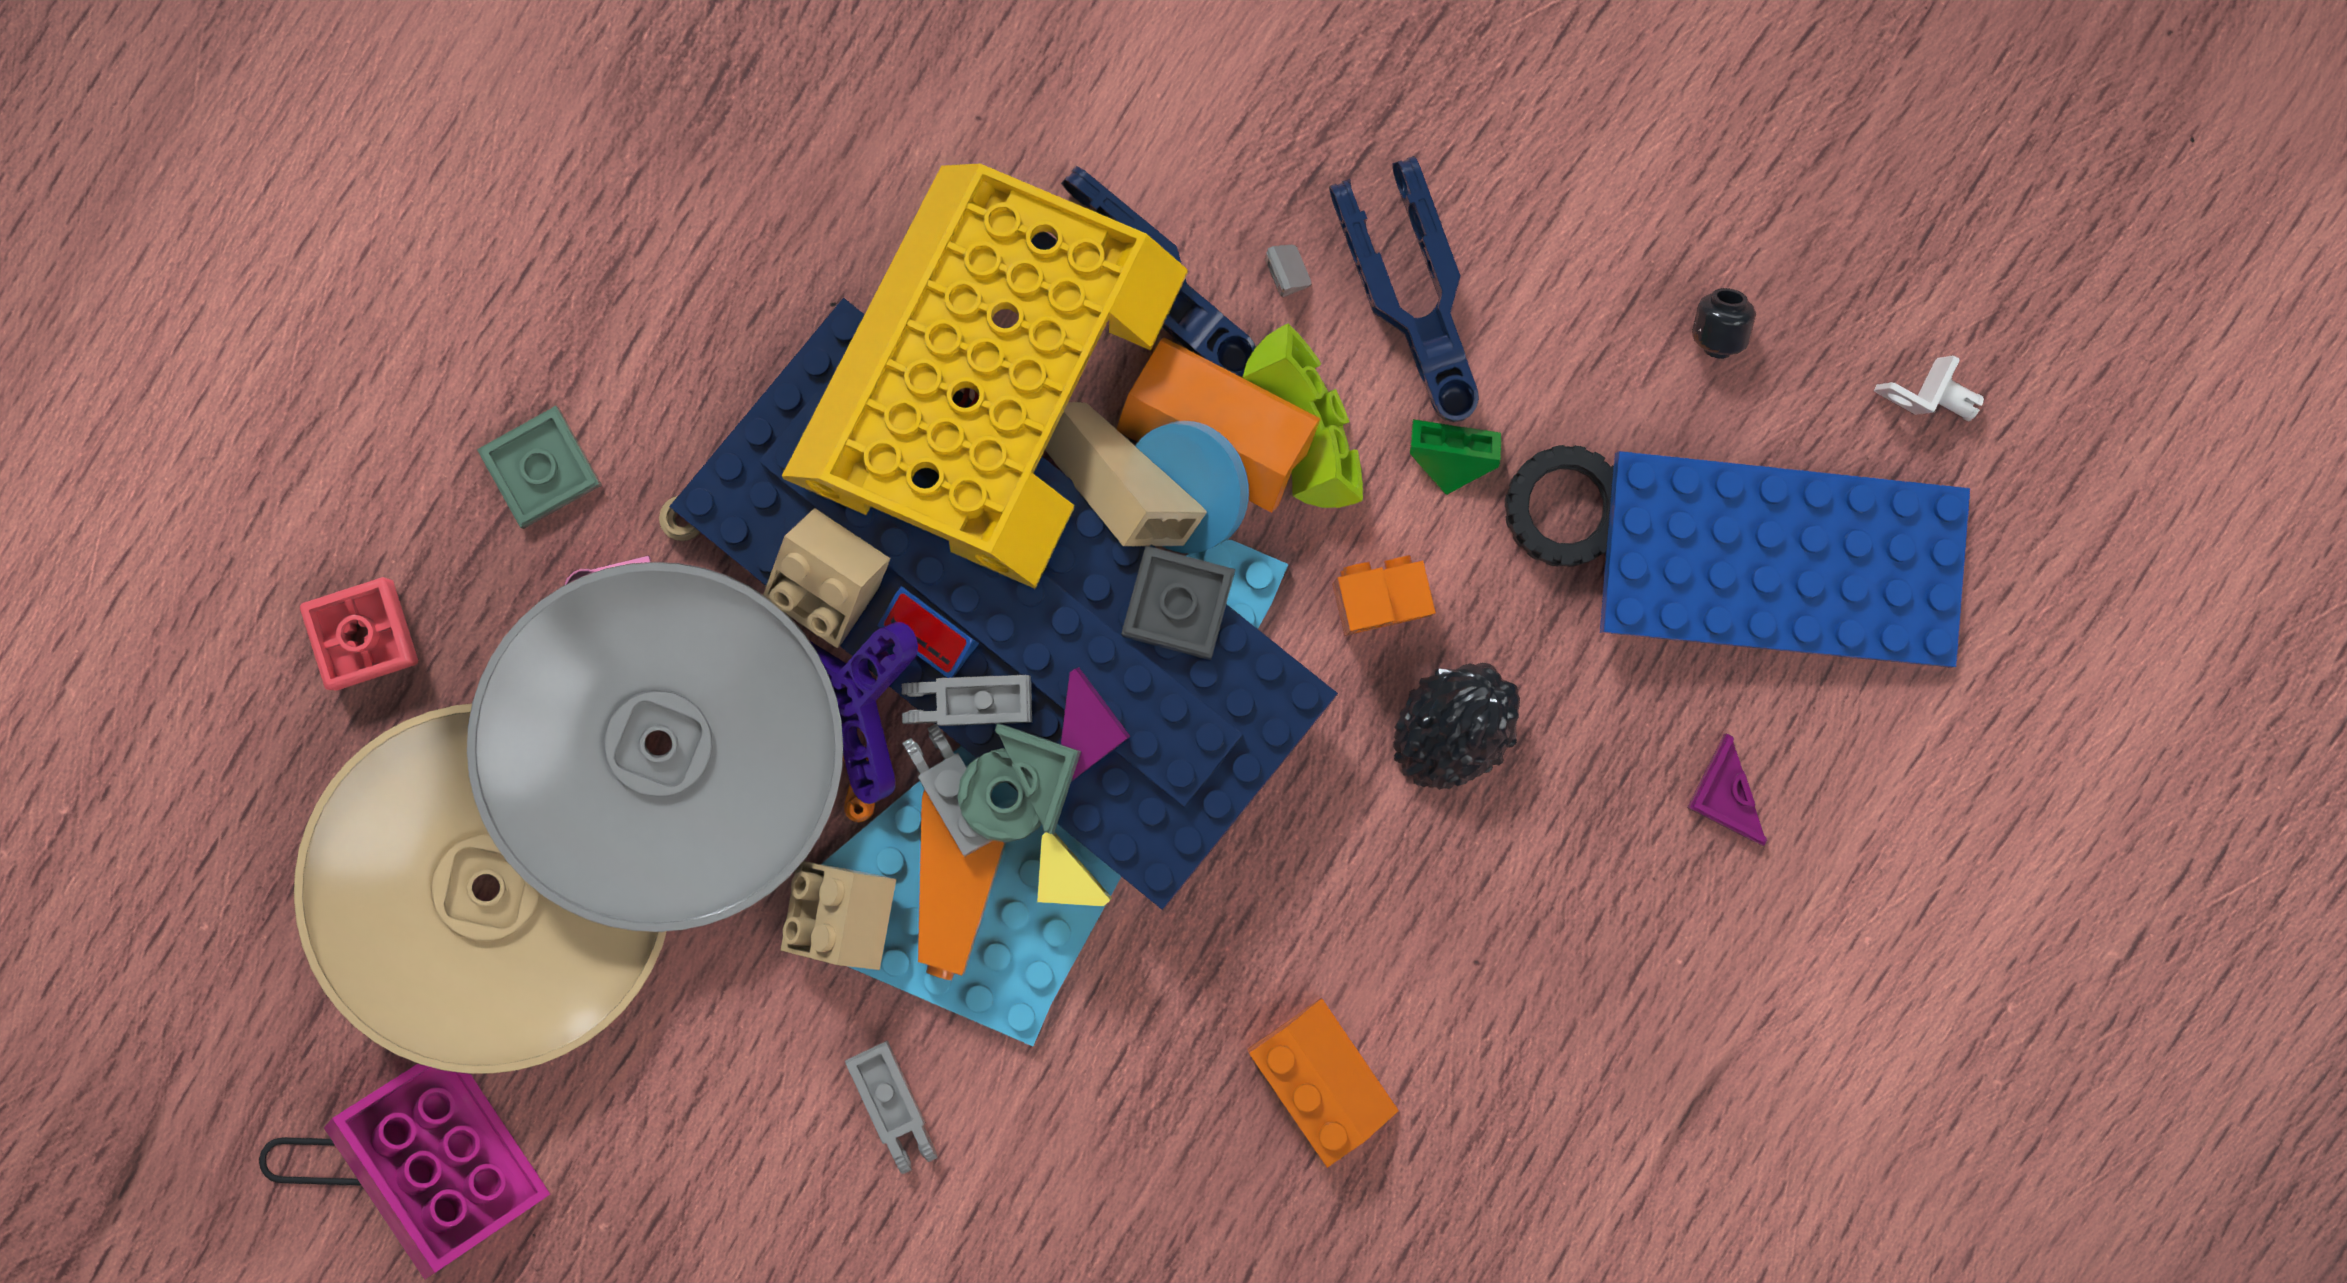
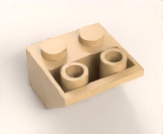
M814 508L784 536L763 595L788 616L838 648L877 592L891 558Z
M803 861L795 870L791 883V896L786 922L783 927L781 951L834 965L880 970L896 879Z

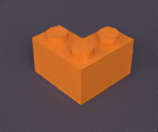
M1411 555L1384 561L1386 569H1383V567L1371 569L1370 562L1344 567L1343 571H1340L1341 577H1337L1332 584L1344 636L1426 618L1436 614L1424 561L1412 563Z

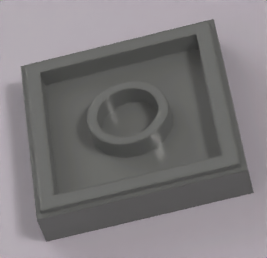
M1145 546L1122 629V637L1211 660L1234 579L1235 569Z

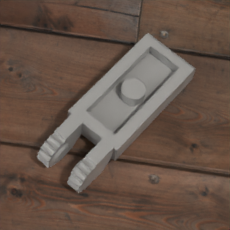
M1030 675L936 678V682L902 684V695L921 697L923 695L936 694L937 711L909 710L902 713V722L904 724L937 723L939 726L1032 723Z
M934 724L927 729L935 748L939 749L945 759L941 763L929 769L923 758V752L912 738L902 744L920 774L918 775L919 781L961 853L966 857L992 840H988L973 831L962 816L957 797L960 779L967 768L959 754H954L938 725Z
M888 1040L845 1060V1064L882 1143L887 1144L901 1174L911 1171L912 1168L909 1155L904 1150L898 1137L910 1131L913 1132L920 1153L927 1162L938 1158L929 1134L923 1126L926 1122Z

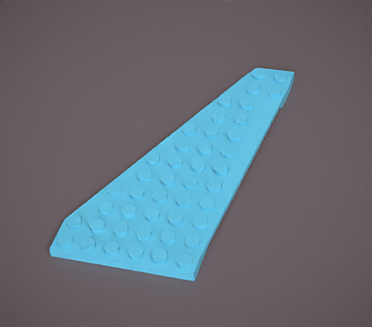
M1229 539L1206 551L1186 555L1187 557L1235 569L1227 605L1258 629L1273 602L1288 564ZM962 746L954 751V754H959L966 768L977 759ZM919 781L822 863V865L896 879L880 970L850 968L1034 1046L1054 998L1105 906L1037 902L1041 839L1045 833L1041 824L1037 830L1026 838L1006 843L965 974L961 976L954 973L953 979L950 981L926 973L928 965L918 962L921 808L924 787ZM1000 783L994 787L991 799L998 808H1010L1016 803L1018 792L1008 783ZM1057 824L1055 833L1111 896L1121 876Z

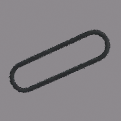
M282 1137L271 1140L261 1150L259 1157L260 1169L264 1176L273 1182L362 1186L358 1179L277 1176L271 1173L267 1167V1153L276 1145L335 1146L331 1139Z

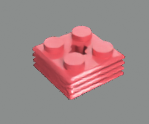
M381 577L304 602L300 605V611L320 675L327 690H341L414 666L418 663L417 654L394 582L391 579ZM356 624L368 629V635L364 637L363 644L351 640V635L357 632Z

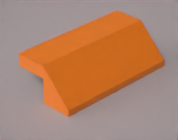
M1164 337L1158 343L1128 393L1116 430L1139 442L1142 437L1153 429L1176 421L1199 422L1215 429L1233 445L1244 464L1249 484V501L1272 513L1280 504L1292 469L1307 456L1321 418Z

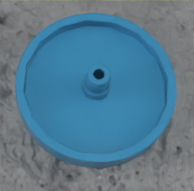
M1194 421L1168 423L1153 429L1140 439L1135 447L1207 511L1184 546L1163 547L1179 553H1199L1211 549L1230 538L1241 525L1249 501L1247 473L1233 445L1215 429Z

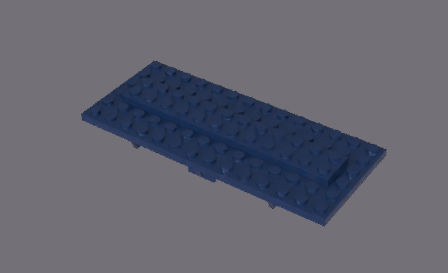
M843 298L669 507L766 586L784 536L816 508L891 558L877 592L840 647L853 657L871 635L880 629L877 626L894 595L902 586L979 643L954 678L1011 675L1031 676L1032 723L1003 724L1008 727L1061 744L1069 675L1071 671L1079 667L1131 737L1071 782L1057 824L1155 905L1164 910L1338 696V693L1227 604L1211 660L1122 637V629L1145 546H1123L1075 488L1073 481L1044 457H1041L1033 474L1074 505V510L1035 589L950 552L949 540L878 509L870 507L867 515L784 480L782 474L865 315ZM958 390L953 396V402L958 404L962 400L964 393ZM970 398L968 399V404L966 408L972 403V400ZM923 468L914 474L912 482L919 488H930L937 483L939 475L933 469ZM894 646L891 649L886 650L890 655L894 654ZM916 655L915 659L889 687L917 710L937 711L936 694H928L921 697L902 695V684L936 682V678L947 677ZM868 659V669L878 677L873 662ZM997 724L938 725L940 729L976 758L997 749H1005L999 734L995 731ZM1008 783L1012 788H1014L1018 792L1014 785Z

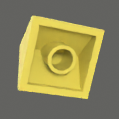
M1045 832L1041 839L1037 902L1105 906L1112 899L1108 892L1055 832L1054 834Z

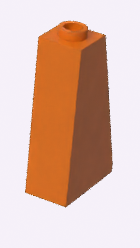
M924 789L921 808L918 962L928 965L926 973L952 981L954 973L961 976L965 974L1006 843L991 841L964 857Z

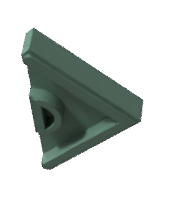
M997 724L995 731L999 734L1013 763L1012 766L1043 825V831L1054 834L1081 751L1003 724Z

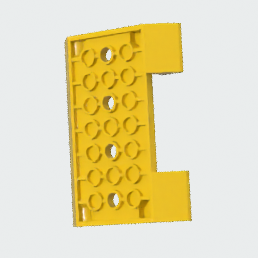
M980 163L941 165L787 464L782 478L862 514L867 515L870 507H873L949 540L950 552L1035 589L1074 510V505L1033 473L1108 320L1109 333L1151 350L1188 274V269L1148 234ZM1040 232H1049L1057 238L1055 246L1047 250L1036 248L1031 241ZM1008 309L1015 312L1019 319L1012 327L1001 328L993 323V316L1000 310ZM963 388L973 389L979 395L976 404L968 408L957 406L952 399L954 394ZM930 468L939 475L937 483L926 489L917 487L912 482L914 474L920 469Z

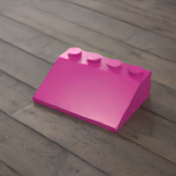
M416 1064L333 1117L324 1126L325 1131L424 1280L550 1195L471 1074L444 1071Z

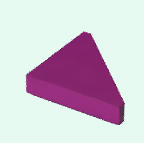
M1079 667L1071 671L1069 675L1061 745L1081 751L1072 778L1073 781L1131 737Z
M1726 733L1723 735L1687 808L1760 846H1764L1767 838L1764 836L1755 809V801L1745 771L1742 769L1733 742L1734 738Z

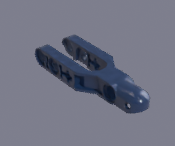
M1412 156L1405 161L1401 160L1392 163V169L1398 190L1439 298L1434 310L1424 317L1414 318L1400 307L1380 252L1375 253L1366 227L1368 218L1365 210L1361 212L1352 191L1351 180L1347 179L1338 185L1333 184L1329 186V191L1372 312L1405 334L1417 370L1426 386L1437 415L1445 421L1460 422L1471 416L1477 408L1479 400L1478 389L1450 313L1461 275L1421 167L1416 157Z
M1075 166L1070 176L1063 180L1061 184L1065 190L1087 209L1148 234L1181 263L1178 248L1175 244L1085 170ZM1040 232L1032 238L1031 242L1036 248L1047 250L1055 246L1057 240L1047 232ZM1185 278L1162 328L1188 350L1243 377L1246 363L1256 348L1255 343L1249 335L1191 288Z

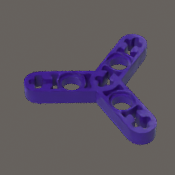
M895 622L875 631L847 663L811 642L829 674L837 697L842 723L843 756L851 787L857 798L867 804L890 796L894 792L896 785L876 700L915 659L918 653V642L913 630L902 622ZM894 646V654L890 655L886 650H889ZM868 659L873 662L877 670V680L872 677L868 669ZM857 727L864 733L867 742L866 747L862 745L858 738Z

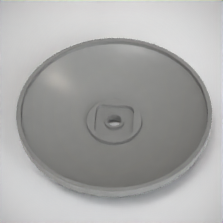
M644 562L606 568L582 576L560 587L538 602L511 628L491 656L480 678L472 702L468 723L467 759L474 800L489 835L506 861L529 885L563 909L590 921L632 931L664 932L708 925L728 918L754 905L774 891L797 869L819 839L830 817L842 772L843 736L837 697L822 660L804 632L770 599L750 586L727 575L681 563ZM656 730L666 732L672 740L670 751L664 755H654L649 752L645 743L649 733Z

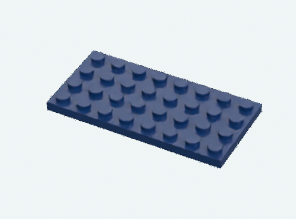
M1618 451L1614 456L1599 633L1948 668L1956 667L1970 488Z

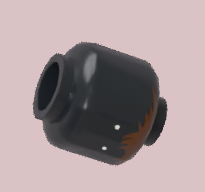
M1730 288L1716 289L1713 293L1701 298L1698 304L1692 329L1694 341L1704 349L1707 355L1714 358L1724 359L1730 355L1742 352L1747 348L1751 339L1756 318L1754 306L1748 301L1747 296L1738 290Z

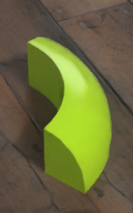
M1288 323L1267 335L1254 349L1246 363L1243 378L1321 418L1307 456L1292 469V496L1305 504L1321 508H1341L1363 501L1362 470L1358 450L1353 449L1350 451L1343 425L1350 423L1337 390L1334 389L1328 392L1315 368L1321 365L1320 360L1299 333Z

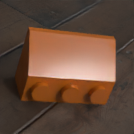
M1322 998L1247 1048L1248 1053L1327 1168L1364 1143L1399 1111Z

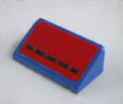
M902 586L894 595L877 625L880 628L895 622H902L908 625L917 638V656L947 678L955 677L979 644Z

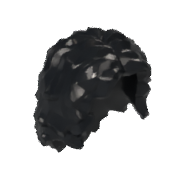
M1489 663L1465 664L1456 670L1439 668L1435 670V675L1421 678L1419 681L1420 686L1416 690L1413 689L1409 692L1406 706L1400 711V719L1395 726L1393 747L1396 753L1394 754V760L1402 764L1401 772L1407 777L1413 776V783L1417 786H1428V788H1438L1439 790L1443 788L1451 789L1454 785L1466 784L1469 780H1474L1483 773H1489L1493 769V765L1499 766L1502 764L1506 749L1512 748L1517 743L1516 723L1519 718L1520 707L1518 687L1511 682L1503 680L1496 668Z

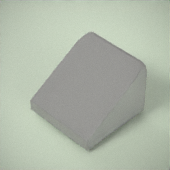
M1295 245L1272 246L1267 249L1265 261L1280 296L1286 297L1311 285V279Z

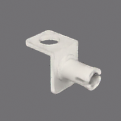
M1953 355L1940 357L1935 360L1918 396L1893 382L1877 384L1874 392L1915 415L1933 413L1937 405L1940 404L1963 417L1968 422L1980 411L1978 408L1973 407V405L1982 406L1984 401L1982 395L1976 394L1952 381V375L1960 360Z

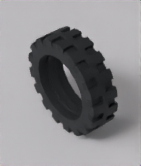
M1558 445L1535 454L1513 476L1505 497L1506 523L1514 535L1513 539L1519 547L1522 546L1531 558L1546 562L1550 566L1574 567L1587 563L1606 552L1614 466H1610L1604 461L1606 458L1597 452L1592 453L1582 446L1574 445L1569 447ZM1559 469L1575 470L1588 476L1598 487L1603 500L1602 518L1596 530L1586 539L1572 544L1557 543L1543 536L1534 526L1529 513L1530 494L1536 482L1545 474Z

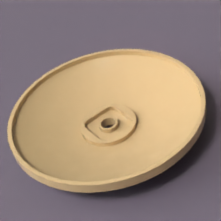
M472 704L455 705L424 713L385 731L357 752L330 781L309 818L298 851L294 881L296 923L305 955L323 991L346 1019L372 1041L398 1056L444 1071L468 1074L515 1071L543 1064L565 1055L588 1042L612 1023L638 994L650 975L662 949L667 931H632L587 920L563 909L544 897L513 869L489 835L473 796L467 759L468 723ZM483 874L494 876L500 885L498 895L490 901L477 899L472 891L474 880Z

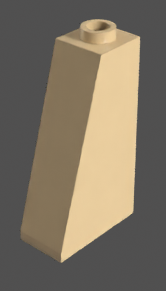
M1068 402L1045 449L1053 461L1073 481L1075 488L1123 546H1150L1151 544L1153 546H1184L1207 511L1090 405L1081 402Z

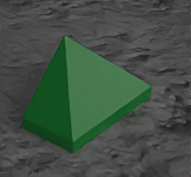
M1413 419L1410 455L1440 489L1448 495L1499 467L1501 460V433Z

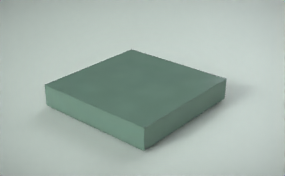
M557 406L477 449L518 525L522 529L602 486L561 410Z

